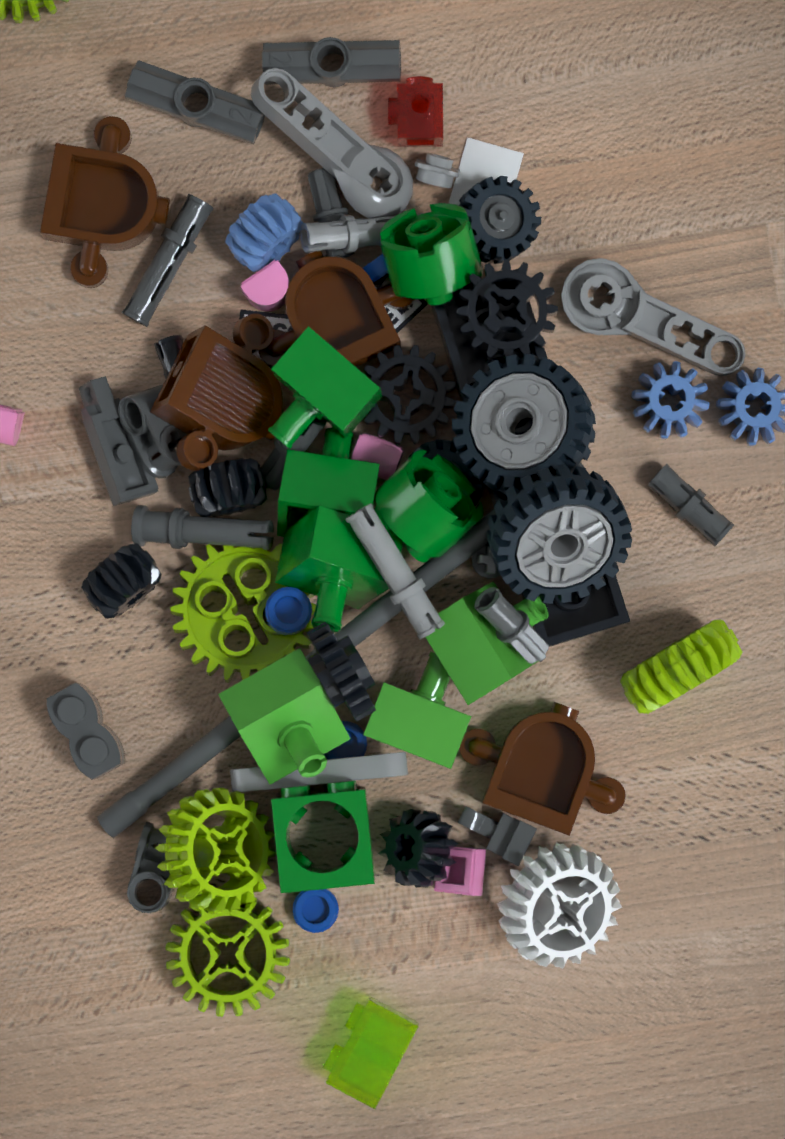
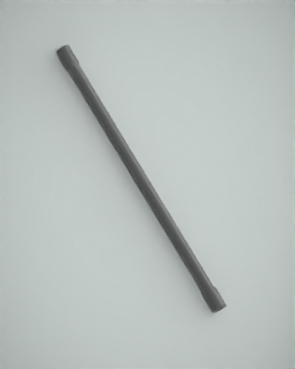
M495 509L477 522L443 556L439 558L432 557L413 572L416 579L422 578L426 584L423 588L424 592L428 591L488 544L487 531L490 530L488 521L490 514L496 515ZM387 592L342 627L339 632H336L334 635L337 640L348 635L356 647L401 612L402 608L400 605H394L389 598L392 592ZM315 649L305 656L306 659L316 653ZM227 717L137 789L126 793L98 815L97 819L106 833L115 838L141 818L148 808L241 737L231 717Z

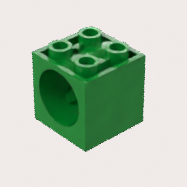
M356 781L328 783V792L312 794L310 785L281 788V797L271 799L280 893L375 884L366 788L357 789ZM315 801L334 802L337 804L334 807L335 810L347 819L352 815L358 829V845L356 850L350 846L340 858V861L343 862L342 865L329 869L315 868L311 866L313 862L301 851L296 854L290 841L291 823L293 822L296 825L308 811L303 806Z

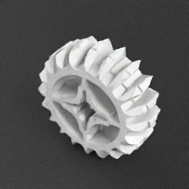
M557 842L552 852L546 847L539 846L538 858L533 860L530 856H523L525 867L521 871L510 869L511 876L515 879L513 884L501 886L503 894L508 898L497 903L499 911L504 915L499 920L501 928L507 933L505 937L508 943L513 948H517L518 953L523 958L530 961L534 960L540 966L547 967L552 963L555 967L563 969L567 959L572 963L580 964L581 954L584 951L588 954L596 955L594 944L598 940L609 942L604 931L607 926L618 925L616 918L611 913L622 908L620 901L615 897L620 888L618 883L612 879L614 874L611 868L602 863L601 858L594 852L586 851L581 846L574 844L568 848L564 844ZM566 877L565 879H563V880H561V881H559V882H555V881H557V880H559V879H561V878Z

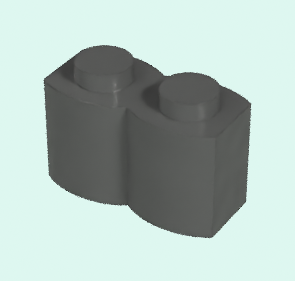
M73 683L47 698V710L50 719L56 729L69 739L71 756L78 769L91 780L98 779L125 764L126 759L123 745L116 733L103 723L102 708L98 699L89 688L81 683Z

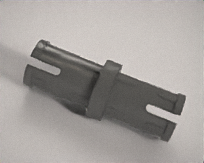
M668 464L647 484L649 488L660 495L677 512L675 516L680 521L685 519L714 547L734 526L732 522L720 514L704 498L706 494L701 489L696 491Z

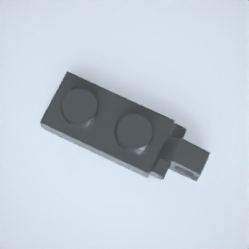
M106 376L90 380L83 386H80L79 391L84 406L81 409L82 418L84 419L82 421L113 506L157 493L159 488L155 477L149 475L141 466L139 456L128 432L121 424L118 414L120 399L113 398Z

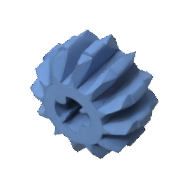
M276 193L264 195L256 203H250L248 208L239 214L237 221L230 225V233L227 235L225 243L234 257L244 267L246 266L252 272H256L273 260L280 261L285 253L290 252L291 246L299 240V233L302 231L301 225L303 222L295 208L286 199L283 200Z
M678 361L672 363L669 375L666 374L661 363L655 364L653 366V373L656 380L648 374L642 373L638 381L647 390L637 389L633 390L631 394L632 399L645 402V405L633 410L634 417H642L646 414H649L651 417L645 423L643 430L650 432L656 423L661 424L660 438L665 440L670 435L671 425H674L675 431L680 438L688 434L685 421L691 426L698 428L703 421L693 410L707 411L710 405L705 400L695 399V396L701 395L708 390L707 384L700 383L692 387L690 382L696 377L698 372L692 368L686 373L684 378L679 376L681 363ZM663 390H668L671 396L679 394L681 401L675 406L678 411H672L669 405L661 406L659 400L665 395L662 392Z
M763 368L755 370L753 382H751L744 370L739 371L736 374L739 387L729 381H726L722 386L724 392L731 398H720L716 401L717 408L730 410L729 414L719 419L720 426H726L734 421L737 427L731 432L730 438L736 440L742 435L743 431H747L746 441L748 446L756 445L759 432L767 444L774 442L775 434L772 427L779 432L785 433V420L780 417L785 416V404H781V401L785 400V389L777 392L775 389L781 381V376L775 374L768 383H764L765 372ZM758 397L765 403L761 409L766 410V414L758 413L755 417H752L746 412L750 405H745V400L747 399L752 402Z

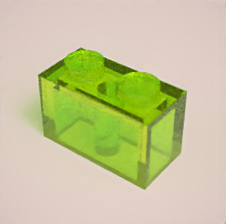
M369 996L365 1006L356 1002L344 1027L351 1030L344 1046L342 1047L335 1043L322 1068L329 1071L326 1084L375 1109L417 1031L419 1023Z

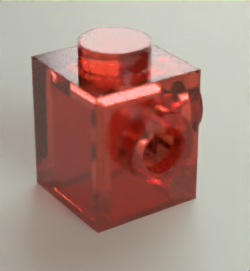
M417 76L407 78L406 84H397V97H388V125H397L398 147H443V83H433V78Z

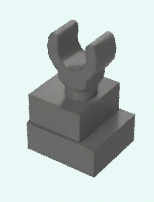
M465 806L458 821L459 824L490 838L486 849L502 856L503 859L517 866L520 865L537 831V828L503 813L500 821L497 822Z

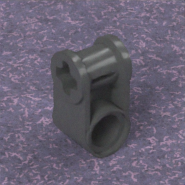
M163 384L123 397L118 406L121 424L128 432L139 456L141 466L149 475L159 479L168 477L175 472L178 466L182 465L177 458L175 448L179 441L188 435L150 413ZM158 452L161 453L158 458L152 460V456Z
M146 822L144 825L127 889L129 903L134 909L142 913H154L162 910L167 906L173 892V888L163 885L170 875L169 870L161 871L157 868L162 861L166 860L165 853H161L153 847L154 843H166L167 837L158 829H155L154 824L151 822ZM146 879L157 881L162 889L160 900L152 906L143 904L137 895L138 886Z

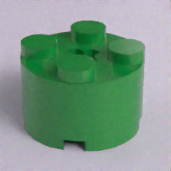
M449 203L430 204L431 212L421 215L416 214L415 208L404 211L390 219L381 228V249L396 296L426 299L429 305H441L453 298L454 291L470 283L469 276L472 273L479 277L483 275L477 245L467 212L463 207Z
M417 450L377 489V506L374 510L386 530H392L406 544V548L412 557L425 563L431 557L439 558L443 556L479 522L483 516V507L481 502L476 507L474 506L470 495L475 489L456 466L438 454L431 460L423 457L426 450Z

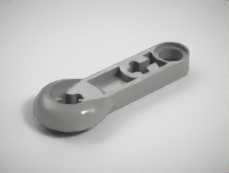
M272 68L261 74L251 88V98L254 105L337 179L346 200L355 211L367 218L395 216L406 209L413 195V178L409 167L398 154L388 148L367 144L283 69ZM272 81L281 86L284 92V100L282 102H274L265 95V82ZM293 101H296L298 105L290 114L286 113L284 110ZM308 115L314 119L309 130L302 125L305 117ZM375 176L379 177L382 181L378 191L373 190L370 186Z
M603 258L586 260L573 268L564 281L561 294L563 309L571 323L584 332L595 335H630L718 376L729 375L738 370L744 363L745 348L739 338L646 294L630 272L615 261ZM600 285H603L609 289L606 296L612 295L611 304L603 303L599 308H595L590 303L594 298H588L589 289L597 290ZM683 324H686L690 327L688 334L699 341L704 338V332L710 334L711 338L704 345L701 358L694 355V352L700 347L698 345L686 342L681 347H678L675 344L676 336L670 333L671 328L678 329ZM726 342L734 348L736 357L730 367H720L713 362L711 351L716 343Z

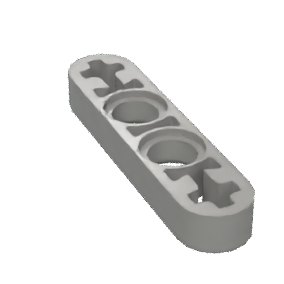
M406 752L329 759L325 769L314 777H303L297 769L269 785L259 767L230 770L232 792H247L408 775Z

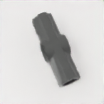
M328 37L318 42L263 43L262 69L263 73L272 68L283 69L300 84H323L333 88L342 86L345 83L401 82L400 40L341 41L338 38ZM335 53L341 55L344 58V62L338 70L328 72L320 67L322 59L328 54ZM267 81V82H265L264 84H265V85H276L277 83H276V82H272V81Z
M138 60L132 69L125 93V99L180 118L189 126L205 127L252 145L255 144L264 123L265 115L258 110L252 100L212 87L202 78H187ZM195 93L205 95L208 98V104L203 110L191 112L185 109L184 102L188 96Z

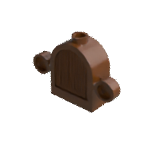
M115 116L103 118L95 127L94 139L99 150L60 143L55 144L40 233L45 240L82 246V251L77 253L72 259L70 270L75 281L85 288H96L107 279L108 264L100 254L101 250L122 251L139 245L150 236L157 224H166L169 212L170 198L159 196L157 187L148 170L134 158L122 154L130 147L132 134L127 123Z
M321 251L312 252L296 261L299 270L290 281L286 292V312L292 330L288 332L273 330L272 342L266 348L258 351L261 360L273 368L309 326L355 367H358L377 358L379 352L386 354L394 350V346H401V340L384 306L388 305L393 309L403 310L410 307L416 299L396 296L389 275L384 279L382 287L376 289L369 275L356 263L340 257H324Z
M250 314L237 321L232 332L234 342L204 325L187 335L150 413L188 434L179 441L176 449L179 462L188 470L198 471L212 465L217 458L218 450L238 449L263 437L270 441L275 438L268 429L281 416L283 405L281 386L271 368L263 360L252 354L269 346L273 339V327L270 321L263 315Z
M556 702L553 703L550 712L533 714L519 721L509 731L502 746L497 745L494 737L486 730L472 729L465 733L459 748L462 758L469 764L479 766L489 761L495 763L482 799L483 804L568 836L571 834L584 797L588 798L590 805L596 811L603 814H612L623 806L626 794L623 785L614 778L601 777L595 781L591 780L595 766V751L588 733L576 722L580 711Z

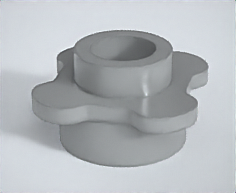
M427 153L426 160L417 159L415 162V166L419 167L417 180L444 188H451L453 179L459 176L460 170L452 167L453 159L432 153Z

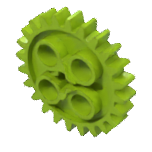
M281 543L272 552L263 548H234L233 546L223 545L224 551L219 553L208 544L206 549L209 559L203 561L193 555L191 560L196 569L195 573L182 570L179 573L182 580L188 585L187 588H173V595L183 600V604L170 607L171 614L184 618V620L173 625L174 633H188V636L180 643V647L182 650L196 647L197 650L193 654L191 661L196 665L207 659L209 661L206 670L207 675L212 676L220 667L224 669V680L226 683L231 681L235 672H241L242 680L251 676V672H258L295 651L296 646L310 649L311 642L303 633L314 628L311 625L312 620H310L303 631L295 635L279 634L264 622L268 598L276 590L287 587L275 583L282 549ZM259 569L263 571L267 576L265 583L257 589L245 587L241 583V578L247 570ZM225 575L231 576L244 602L248 606L256 604L253 607L254 618L268 638L266 645H262L259 642L250 623L243 614L235 616L238 612V607L234 596L223 581ZM213 591L224 594L227 598L225 607L218 612L206 611L201 606L206 594ZM304 592L309 599L315 596ZM311 603V606H312V614H311V615H314L316 604H315V603ZM235 630L244 631L250 636L248 646L239 652L231 651L224 645L226 636Z

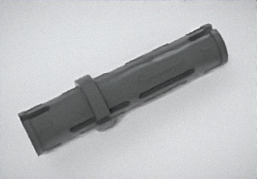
M187 195V199L171 228L164 229L161 234L164 238L162 244L145 271L127 306L121 312L145 327H148L150 319L170 287L188 252L193 254L197 245L194 244V241L208 216L214 210L211 205L193 195Z

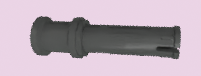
M138 505L132 517V541L140 546L146 545L147 542L168 543L173 549H181L186 547L188 543L270 550L274 537L255 535V533H273L274 525L271 520L259 521L190 516V513L183 508H175L173 512L150 511L146 505Z

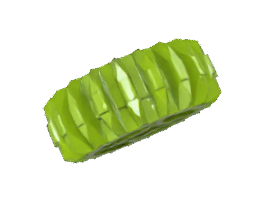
M713 620L624 673L620 680L625 690L624 694L630 704L635 706L638 713L649 714L692 690L739 660L742 654V650L737 643L739 640L733 630L727 627L724 620Z
M213 788L212 791L202 789L197 790L193 796L184 797L179 800L180 808L171 809V811L167 812L172 825H163L158 829L167 838L166 843L159 844L155 849L165 853L166 860L162 861L157 868L161 871L169 870L170 875L163 885L168 886V888H177L175 899H178L180 902H189V908L195 911L206 909L209 914H220L224 909H228L229 912H235L240 909V905L254 902V892H262L264 889H267L262 876H270L275 872L267 864L268 858L274 857L277 853L273 849L268 848V841L275 836V833L264 830L263 827L270 817L264 814H256L259 803L253 800L245 801L244 793L239 791L229 792L225 788ZM214 813L225 819L221 826H215L214 828H207L203 824ZM220 873H227L231 877L227 883L219 888L208 883L212 876H218Z
M255 896L254 902L246 904L245 908L240 906V909L235 912H229L228 909H224L220 914H209L205 909L199 911L200 915L196 917L190 910L184 909L180 915L189 926L185 928L181 925L173 924L170 929L174 935L181 937L182 940L181 943L175 941L166 943L165 949L167 951L179 953V958L166 962V968L168 970L182 969L183 974L174 978L172 984L174 987L181 986L186 981L190 984L191 988L183 996L186 1002L192 1000L196 993L203 996L198 1006L199 1011L205 1012L210 1001L213 1000L217 1002L216 1016H224L226 1003H232L235 1016H241L244 1009L242 1000L245 999L248 1000L253 1010H257L261 1007L256 993L260 991L265 997L272 999L275 996V991L267 984L268 980L270 979L282 984L286 978L281 972L274 970L275 965L288 966L290 964V957L277 955L276 949L286 948L290 945L289 939L280 938L275 940L273 936L274 933L284 927V924L281 920L274 922L270 926L266 924L264 920L273 912L270 906L265 907L260 915L254 913L252 910L258 900ZM219 916H235L246 920L248 923L235 935L226 936L219 933L216 929L213 930L205 922ZM257 932L263 938L266 948V963L261 975L253 968V964L247 959L245 953L246 945ZM195 933L203 939L202 942L210 951V962L199 975H197L193 968L190 955L191 943ZM241 936H244L245 939L240 943L239 949L235 954L239 962L231 965L229 960L227 965L221 964L215 971H212L211 968L217 963V958L221 954L217 945L225 942L227 947L229 942L235 944ZM224 972H232L241 979L244 978L250 984L248 987L236 991H222L209 986L212 980Z

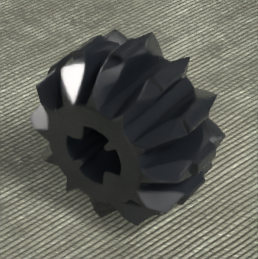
M251 458L213 463L204 469L193 471L188 476L190 499L194 504L195 511L200 516H228L248 509H255L267 500L265 475L261 471L258 461Z
M138 543L129 544L128 546H122L115 553H111L104 561L99 562L98 566L88 573V577L84 579L81 588L96 612L99 611L105 619L122 615L125 611L133 608L139 601L143 600L148 593L154 590L162 574L147 550L144 551Z
M409 809L403 811L402 816L390 818L391 831L380 834L386 841V848L378 854L388 858L383 871L390 875H395L396 883H400L403 886L414 885L416 888H428L433 886L434 881L446 879L445 866H451L456 863L450 856V849L459 844L453 839H448L453 826L447 824V822H441L440 814L434 811L422 812L419 809Z

